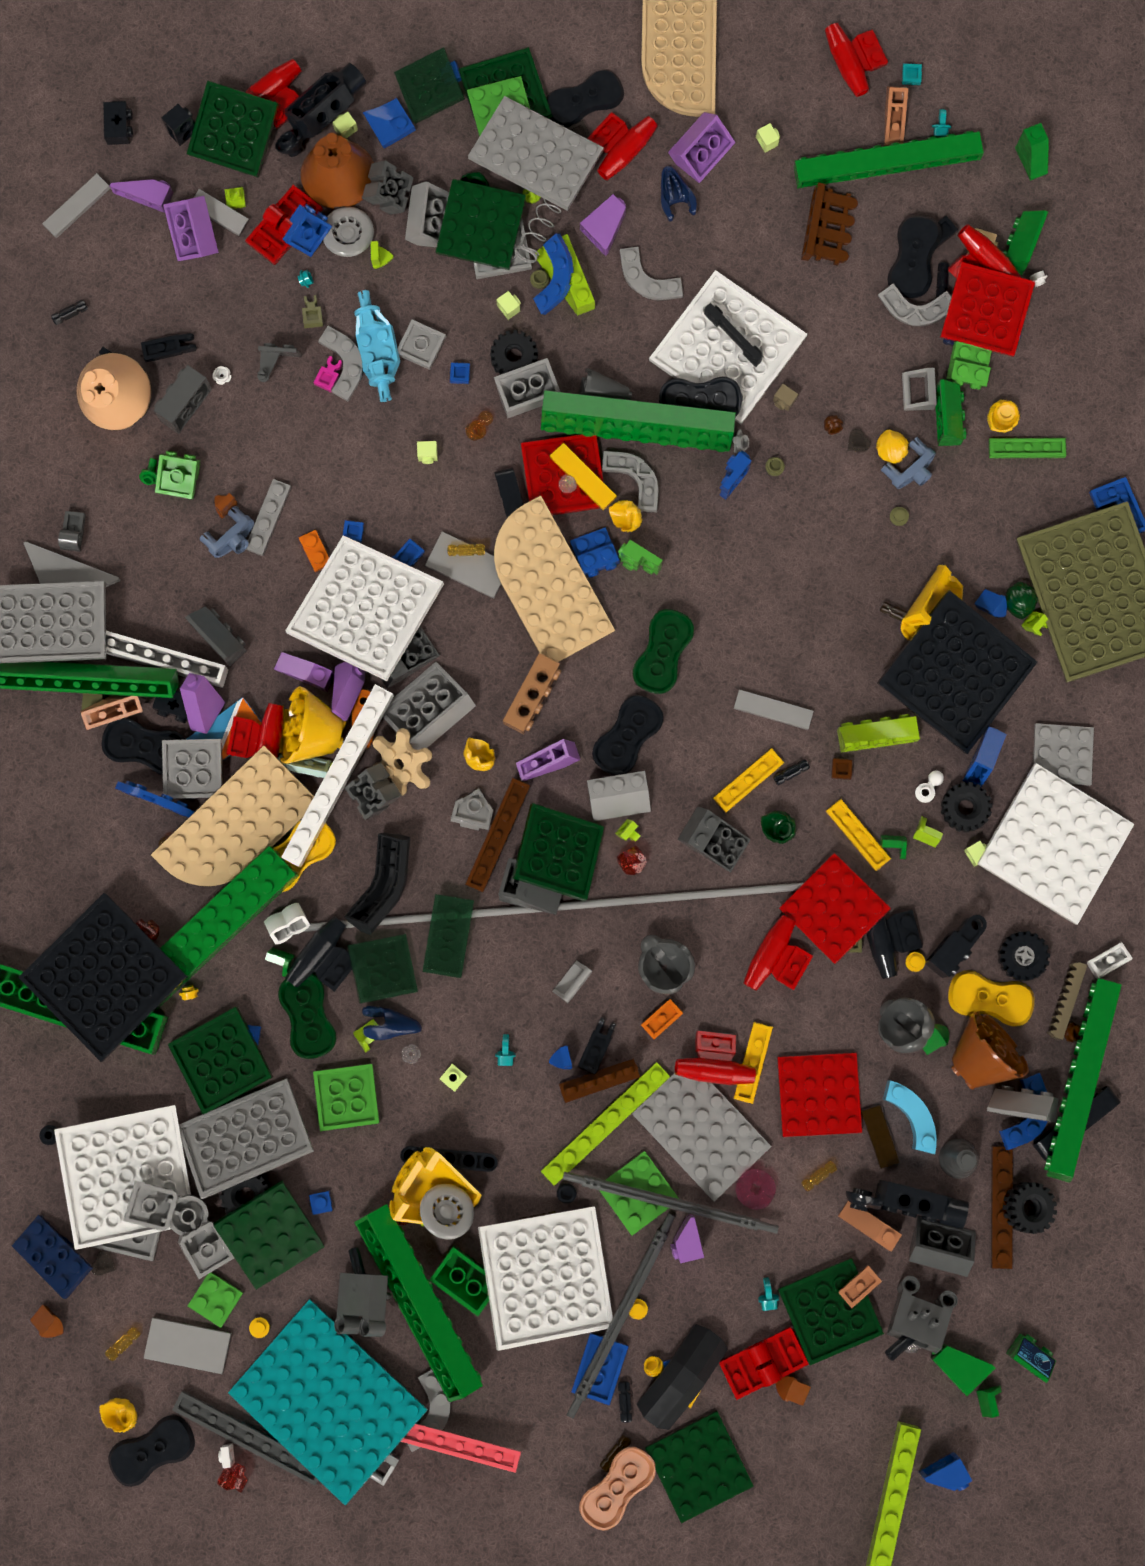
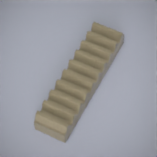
M1080 962L1069 964L1073 971H1067L1070 978H1066L1064 981L1068 985L1062 986L1065 993H1061L1059 996L1063 1000L1057 1001V1004L1061 1007L1054 1009L1058 1015L1052 1016V1019L1056 1022L1050 1023L1049 1026L1053 1030L1047 1031L1051 1038L1063 1040L1087 968L1086 964Z

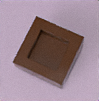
M833 758L831 779L851 780L852 760Z

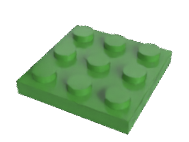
M521 76L467 90L479 137L504 96L530 109Z
M373 1064L313 1072L320 1131L380 1123Z
M645 1151L606 1179V1181L679 1199ZM599 1190L631 1235L637 1233L669 1209L660 1205Z

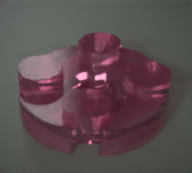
M750 1169L737 1179L735 1191L738 1200L744 1206L759 1210L767 1207L772 1202L776 1186L773 1178L765 1171ZM754 1183L757 1186L761 1187V1189L758 1191V1195H755L754 1192H750L752 1184Z

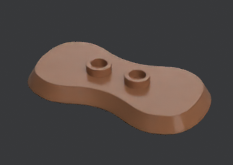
M627 1447L615 1456L607 1476L599 1484L589 1489L580 1501V1514L589 1525L598 1530H609L621 1521L627 1504L632 1497L648 1487L655 1477V1462L651 1456L637 1447Z

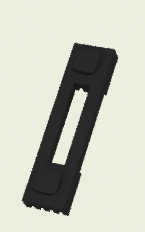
M709 303L704 309V315L716 327L720 326L743 350V355L757 367L763 357L760 349L757 346L753 347L723 316L722 310L717 305L714 307Z

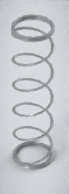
M545 199V204H540L536 208L538 218L531 219L528 223L530 232L524 233L521 237L523 246H517L514 250L521 260L528 263L536 262L539 253L532 248L525 247L523 237L526 234H533L540 241H547L544 236L532 232L530 223L538 219L546 226L554 227L552 222L539 217L538 208L542 205H547L552 211L561 213L560 208L547 204ZM550 206L557 208L560 212L552 209ZM544 221L549 222L550 224H552V226L546 224ZM517 249L528 251L535 259L530 260L518 253Z

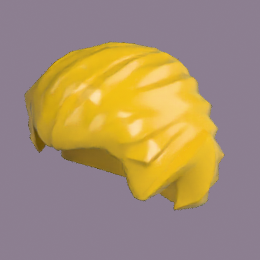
M999 400L990 407L987 416L990 430L1003 433L1012 431L1020 420L1018 407L1014 402Z
M886 430L880 435L876 443L879 457L890 463H900L908 454L907 439L899 432Z
M619 500L608 508L616 528H621L622 532H633L640 527L642 523L641 510L633 501Z
M469 737L463 751L466 763L477 771L490 770L494 766L495 761L494 749H490L489 744L483 740Z
M114 1398L99 1406L101 1420L106 1428H111L114 1432L124 1433L135 1427L137 1412L134 1405L128 1399Z

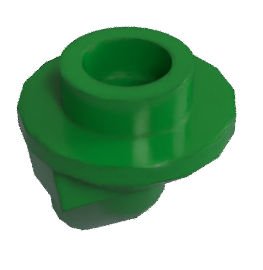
M150 458L147 470L142 469L139 475V479L146 485L156 484V459Z

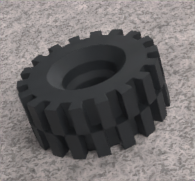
M513 330V333L505 331L506 335L503 336L502 333L498 335L499 339H495L493 346H491L492 367L500 375L538 361L536 343L532 341L530 335L526 336L523 331H521V334L518 333V330ZM518 349L522 354L521 359L516 362L510 361L507 358L508 351Z
M973 782L956 784L942 798L941 814L945 817L944 821L948 822L949 826L955 828L956 831H975L982 827L991 816L990 795L987 796V791L985 789L982 790L979 784L974 785ZM963 800H968L973 804V811L969 815H964L959 811V803Z
M260 1174L223 1190L220 1199H222V1208L226 1210L225 1213L229 1214L245 1204L239 1199V1192L242 1188H251L254 1192V1198L271 1188L268 1184L269 1181L264 1178V1175Z
M1020 1182L1019 1185H1013L1014 1190L1009 1189L1006 1192L1009 1194V1197L1004 1196L1003 1201L1007 1202L1006 1205H1003V1210L1007 1211V1213H1004V1217L1010 1219L1007 1223L1013 1226V1229L1024 1233L1037 1234L1045 1232L1044 1229H1049L1051 1226L1048 1223H1054L1055 1221L1052 1218L1053 1214L1057 1215V1210H1054L1057 1202L1052 1201L1055 1197L1052 1193H1048L1050 1191L1049 1188L1033 1182ZM1027 1200H1031L1034 1204V1211L1029 1216L1024 1212V1204Z

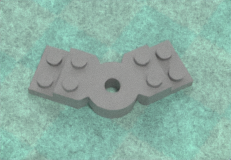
M139 1181L134 1182L123 1221L160 1231L170 1227L175 1233L180 1235L178 1244L198 1279L234 1259V1256L214 1228V1222L207 1220L208 1209L201 1199L190 1194L177 1196L176 1192L171 1189ZM191 1210L192 1217L187 1221L183 1220V1213Z

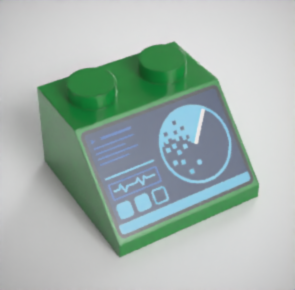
M1019 1334L1006 1354L1037 1378L1047 1383L1056 1363V1360L1052 1358L1053 1353L1044 1346L1042 1349L1036 1346L1035 1343L1037 1341L1030 1335L1026 1334L1024 1337Z

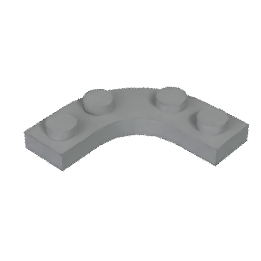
M638 247L620 249L624 278L628 285L637 293L652 300L683 298L681 278L665 280L650 278L642 269Z
M894 283L878 294L879 299L893 317L911 326H926L944 318L951 299L950 294L946 291L932 302L916 306L910 304L902 296Z
M327 326L318 342L338 354L343 361V371L331 392L348 402L362 378L361 354L350 338Z
M604 451L602 472L623 473L631 476L638 485V508L642 512L657 513L658 482L653 470L643 459L633 454Z
M431 1369L418 1377L430 1402L429 1413L420 1424L443 1430L449 1418L451 1402L448 1401ZM408 1444L411 1452L420 1448L418 1446Z

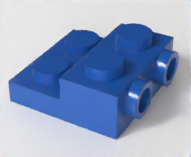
M300 204L289 219L293 224L283 237V240L311 257L332 228V225L327 221L328 217L319 211L316 214V210L310 205L306 204L304 207Z
M739 451L736 456L732 455L726 463V476L720 486V496L725 500L749 472L752 460L744 451Z
M606 527L570 540L578 564L584 575H588L589 578L598 575L599 571L606 569V571L613 570L619 564L618 555Z

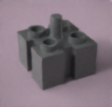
M386 160L372 163L368 175L371 182L365 185L362 199L372 205L379 204V209L388 214L403 213L408 200L405 197V192L410 191L414 177L404 171L396 172L397 167Z
M382 763L365 769L357 776V779L345 787L351 799L357 800L359 803L357 808L364 820L379 815L389 807V804L394 803L402 796L394 782L388 781L389 774Z

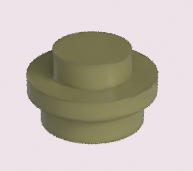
M536 270L531 274L530 282L533 287L542 289L548 285L549 276L543 270Z
M778 457L770 458L765 465L767 473L771 476L781 475L785 468L784 462Z
M896 507L890 513V521L896 526H903L909 519V513L903 507Z

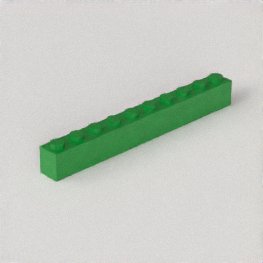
M967 131L961 135L948 134L941 138L930 137L926 140H911L903 144L897 142L884 147L877 145L865 150L858 148L846 153L839 151L833 155L820 154L814 158L801 157L795 160L793 168L797 189L816 186L818 182L830 184L981 160L984 151L980 132Z
M56 662L0 663V689L173 698L179 686L177 669Z

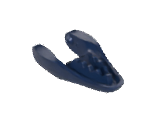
M664 167L661 178V204L668 221L671 222L674 218L670 206L680 202L687 203L690 208L689 213L692 216L696 215L697 203L695 195L673 167Z
M366 1006L362 1009L364 1016L385 1017L384 1025H369L363 1028V1034L370 1039L386 1040L400 1035L419 1033L422 1030L421 1024L417 1020L389 1008Z

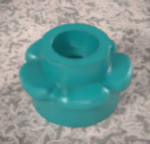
M300 270V275L298 276L301 286L309 288V285L314 283L309 270Z

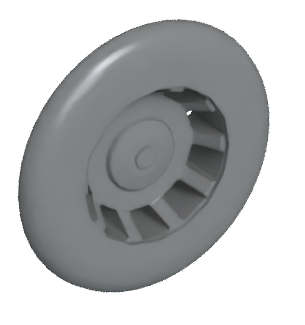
M341 207L332 211L327 216V221L332 225V228L323 239V242L331 252L343 257H352L361 254L369 247L374 236V227L371 219L365 212L355 207Z
M439 1184L430 1188L423 1196L420 1204V1216L426 1229L434 1236L441 1239H456L470 1229L474 1220V1206L469 1195L460 1187L452 1184Z

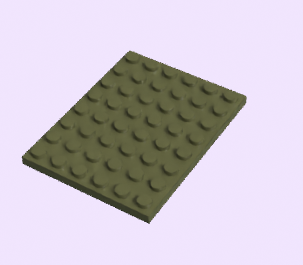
M1128 501L1016 538L1032 587L1035 589L1036 596L1038 597L1041 612L1048 618L1046 621L1047 629L1066 683L1145 658V548Z

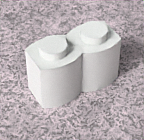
M299 903L287 906L282 912L275 913L264 921L269 935L275 944L287 941L292 935L299 934L310 926Z

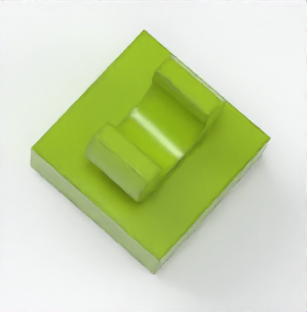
M243 187L224 189L226 205L231 209L246 207Z
M1033 611L1021 626L1026 631L1041 636L1042 633L1039 630L1041 627L1047 628L1046 621L1048 618L1043 613Z
M629 819L615 833L625 841L630 838L636 842L640 837L635 831L638 825Z

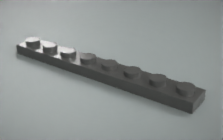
M185 1391L181 1392L172 1409L174 1412L314 1486L316 1485L318 1479L276 1439Z

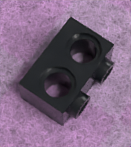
M177 104L161 119L167 133L181 146L192 136L195 121L191 118L193 115L186 107L182 108Z

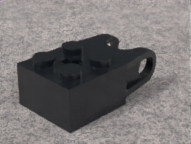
M973 915L966 918L956 931L954 930L945 936L925 961V964L941 978L954 976L960 969L958 964L969 958L972 954L970 949L987 927L985 918L981 915ZM972 921L976 922L977 930L972 928Z

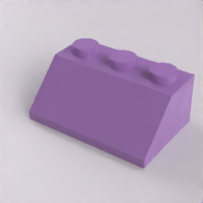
M704 112L671 148L668 154L678 167L700 183L735 144V141L717 115Z
M204 196L163 204L178 261L219 253Z
M688 1214L673 1238L674 1244H670L674 1258L678 1259L680 1263L704 1258L695 1217L692 1214Z

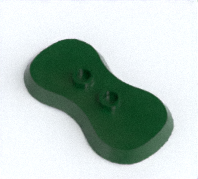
M663 609L657 612L651 619L647 648L633 667V679L643 690L654 694H664L675 685L678 675L679 657L694 635V625L688 616L676 610Z
M312 974L296 988L285 979L279 987L278 998L290 1018V1045L297 1056L304 1059H314L326 1055L335 1046L336 1032L324 1012V986L316 975Z

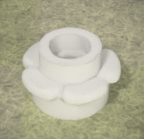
M1040 271L1029 278L1031 281H1035V287L1046 283L1045 279L1048 276L1044 274V271Z
M219 366L214 370L212 377L217 384L223 385L231 380V372L227 367Z

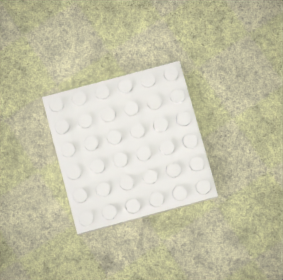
M715 270L650 356L649 361L673 378L684 379L693 383H704L722 376L735 380L740 387L742 395L741 410L736 416L735 421L742 425L805 340L807 333ZM709 303L714 307L717 305L722 310L723 316L753 347L757 346L760 349L763 357L757 367L743 355V350L720 326L716 327L704 315V309Z
M342 536L285 631L287 634L388 681L444 583L346 536Z
M1035 763L977 864L1060 916L1078 925L1134 824Z
M175 1105L54 1129L75 1250L161 1232L160 1230L123 1221L135 1181L174 1190L177 1196L191 1195ZM191 1210L185 1211L182 1215L183 1220H189L192 1217Z
M595 1206L478 1227L495 1342L498 1351L608 1329L613 1316Z

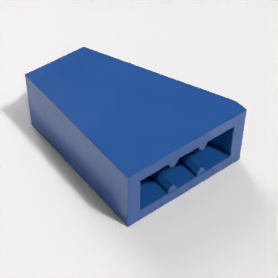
M990 726L987 728L962 781L966 783L973 782L974 785L979 784L982 787L994 769L1007 734Z

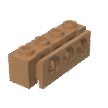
M540 653L538 654L503 719L504 725L523 735L526 731L531 730L534 724V716L540 713L544 705L542 704L544 698H548L551 693L553 681H557L562 670L559 669L560 663ZM541 675H544L548 678L545 682H539L537 680L538 677ZM532 692H536L539 695L536 699L528 697ZM522 709L529 710L527 716H521L519 712Z

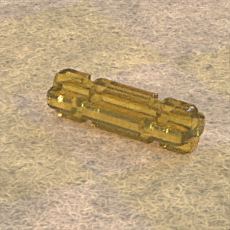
M448 545L447 553L449 556H456V554H459V556L485 555V545Z
M829 1161L825 1164L824 1168L821 1167L809 1176V1179H805L801 1185L806 1191H810L814 1188V1185H818L826 1179L829 1173L835 1172L837 1170L836 1165Z
M130 1328L127 1331V1335L124 1334L113 1344V1348L110 1347L105 1352L109 1360L114 1361L119 1356L118 1353L121 1354L133 1343L132 1340H136L141 1335L137 1328Z

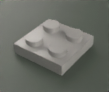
M411 320L397 348L400 357L430 370L446 339V334Z

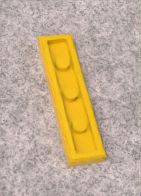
M564 443L550 455V458L602 510L606 509L617 498V495Z
M771 748L713 799L725 813L728 812L782 766L784 761Z
M842 799L826 810V813L875 871L891 859Z
M753 1022L743 1064L756 1069L754 1084L737 1085L733 1099L753 1104L773 1027Z

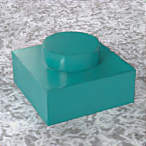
M903 64L902 84L921 85L922 64Z

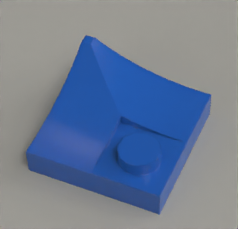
M397 98L380 107L363 112L383 148L416 131Z

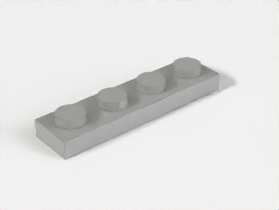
M275 479L272 480L249 536L247 551L264 556L291 490V485Z

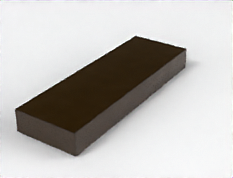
M881 1106L861 1111L880 1169L900 1163Z

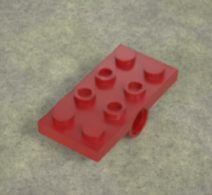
M292 185L276 205L271 204L263 214V220L245 240L249 246L273 265H276L291 247V245L283 240V237L293 224L289 219L298 206L301 204L305 207L308 204L316 210V214L323 210L318 203L295 185Z
M791 1326L719 1362L736 1400L762 1387L771 1386L783 1377L809 1365Z

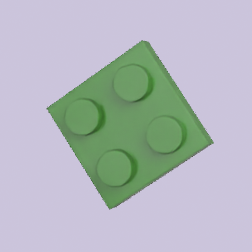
M211 1272L202 1282L188 1307L222 1328L244 1292Z

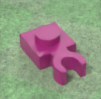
M332 356L327 359V368L321 366L313 382L314 385L331 392L339 378V374L336 371L342 367L341 360L336 365L331 364L333 361Z

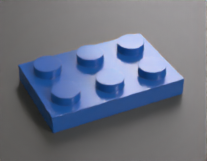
M590 1333L571 1390L572 1393L575 1394L603 1339L602 1336ZM617 1341L614 1342L587 1398L610 1405L628 1345Z

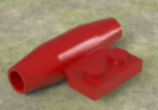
M838 23L829 25L825 29L830 52L844 81L856 97L866 94L869 91V86L864 71L871 72L888 64L874 31L870 30L859 34L851 42Z
M294 59L272 69L245 92L280 104L274 122L276 129L288 121L284 109L299 97L294 90L288 88L302 72Z
M611 112L587 138L604 147L603 152L608 153L597 169L598 174L608 181L624 169L645 147L657 129V123L647 116L628 130L626 122Z
M969 224L959 231L957 236L969 253L961 255L948 267V271L955 278L957 277L961 262L1021 278V275L1009 258L988 237Z
M268 703L260 725L254 720L234 716L226 754L249 758L265 746L278 759L283 734L284 706Z
M784 915L778 919L766 934L751 960L743 984L757 991L772 973L778 982L792 990L795 989L813 958V955L798 946L788 945L796 922Z
M697 1031L695 1052L699 1058L676 1059L675 1075L698 1082L725 1085L754 1084L756 1069L754 1067L732 1061L736 1054V1035Z

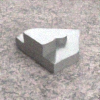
M478 788L468 796L455 801L451 821L460 823V826L478 831L480 828L489 830L493 809Z

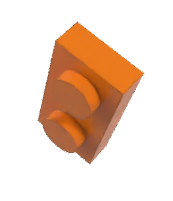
M314 530L299 537V540L316 573L324 568L329 556L317 531Z
M669 999L641 1026L654 1040L683 1013Z

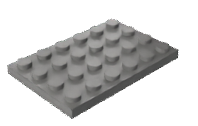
M504 96L469 153L468 159L568 211L601 156L604 147Z
M104 581L0 585V663L106 659V589Z
M675 1073L632 1113L714 1202L772 1147L712 1083L698 1082L675 1075Z
M284 1079L204 1115L179 1124L181 1141L201 1199L314 1151L288 1079Z

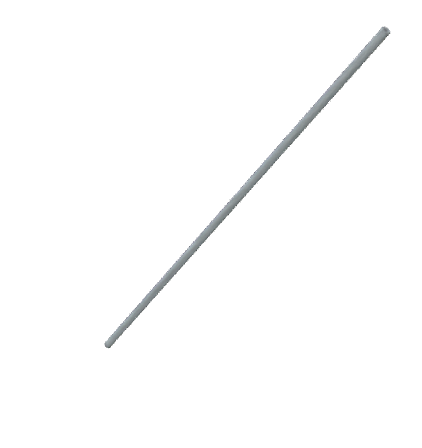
M803 882L561 902L558 911L797 891L803 885ZM522 906L393 916L385 917L379 925L542 911ZM347 920L341 921L346 925V928H355ZM327 922L310 923V926L303 932L318 931Z

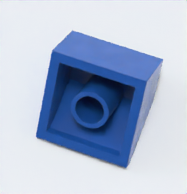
M954 1452L918 1471L926 1482L953 1491L966 1489L969 1486L968 1483L972 1481L963 1462Z

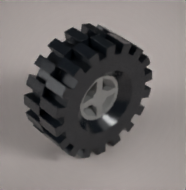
M1029 931L1017 932L1006 937L999 946L1000 950L998 951V963L1002 966L1001 970L1005 971L1008 977H1012L1016 981H1029L1041 976L1047 970L1045 968L1049 966L1048 958H1050V953L1047 952L1049 947L1043 943L1045 942L1043 938H1039V935L1036 933L1032 934Z

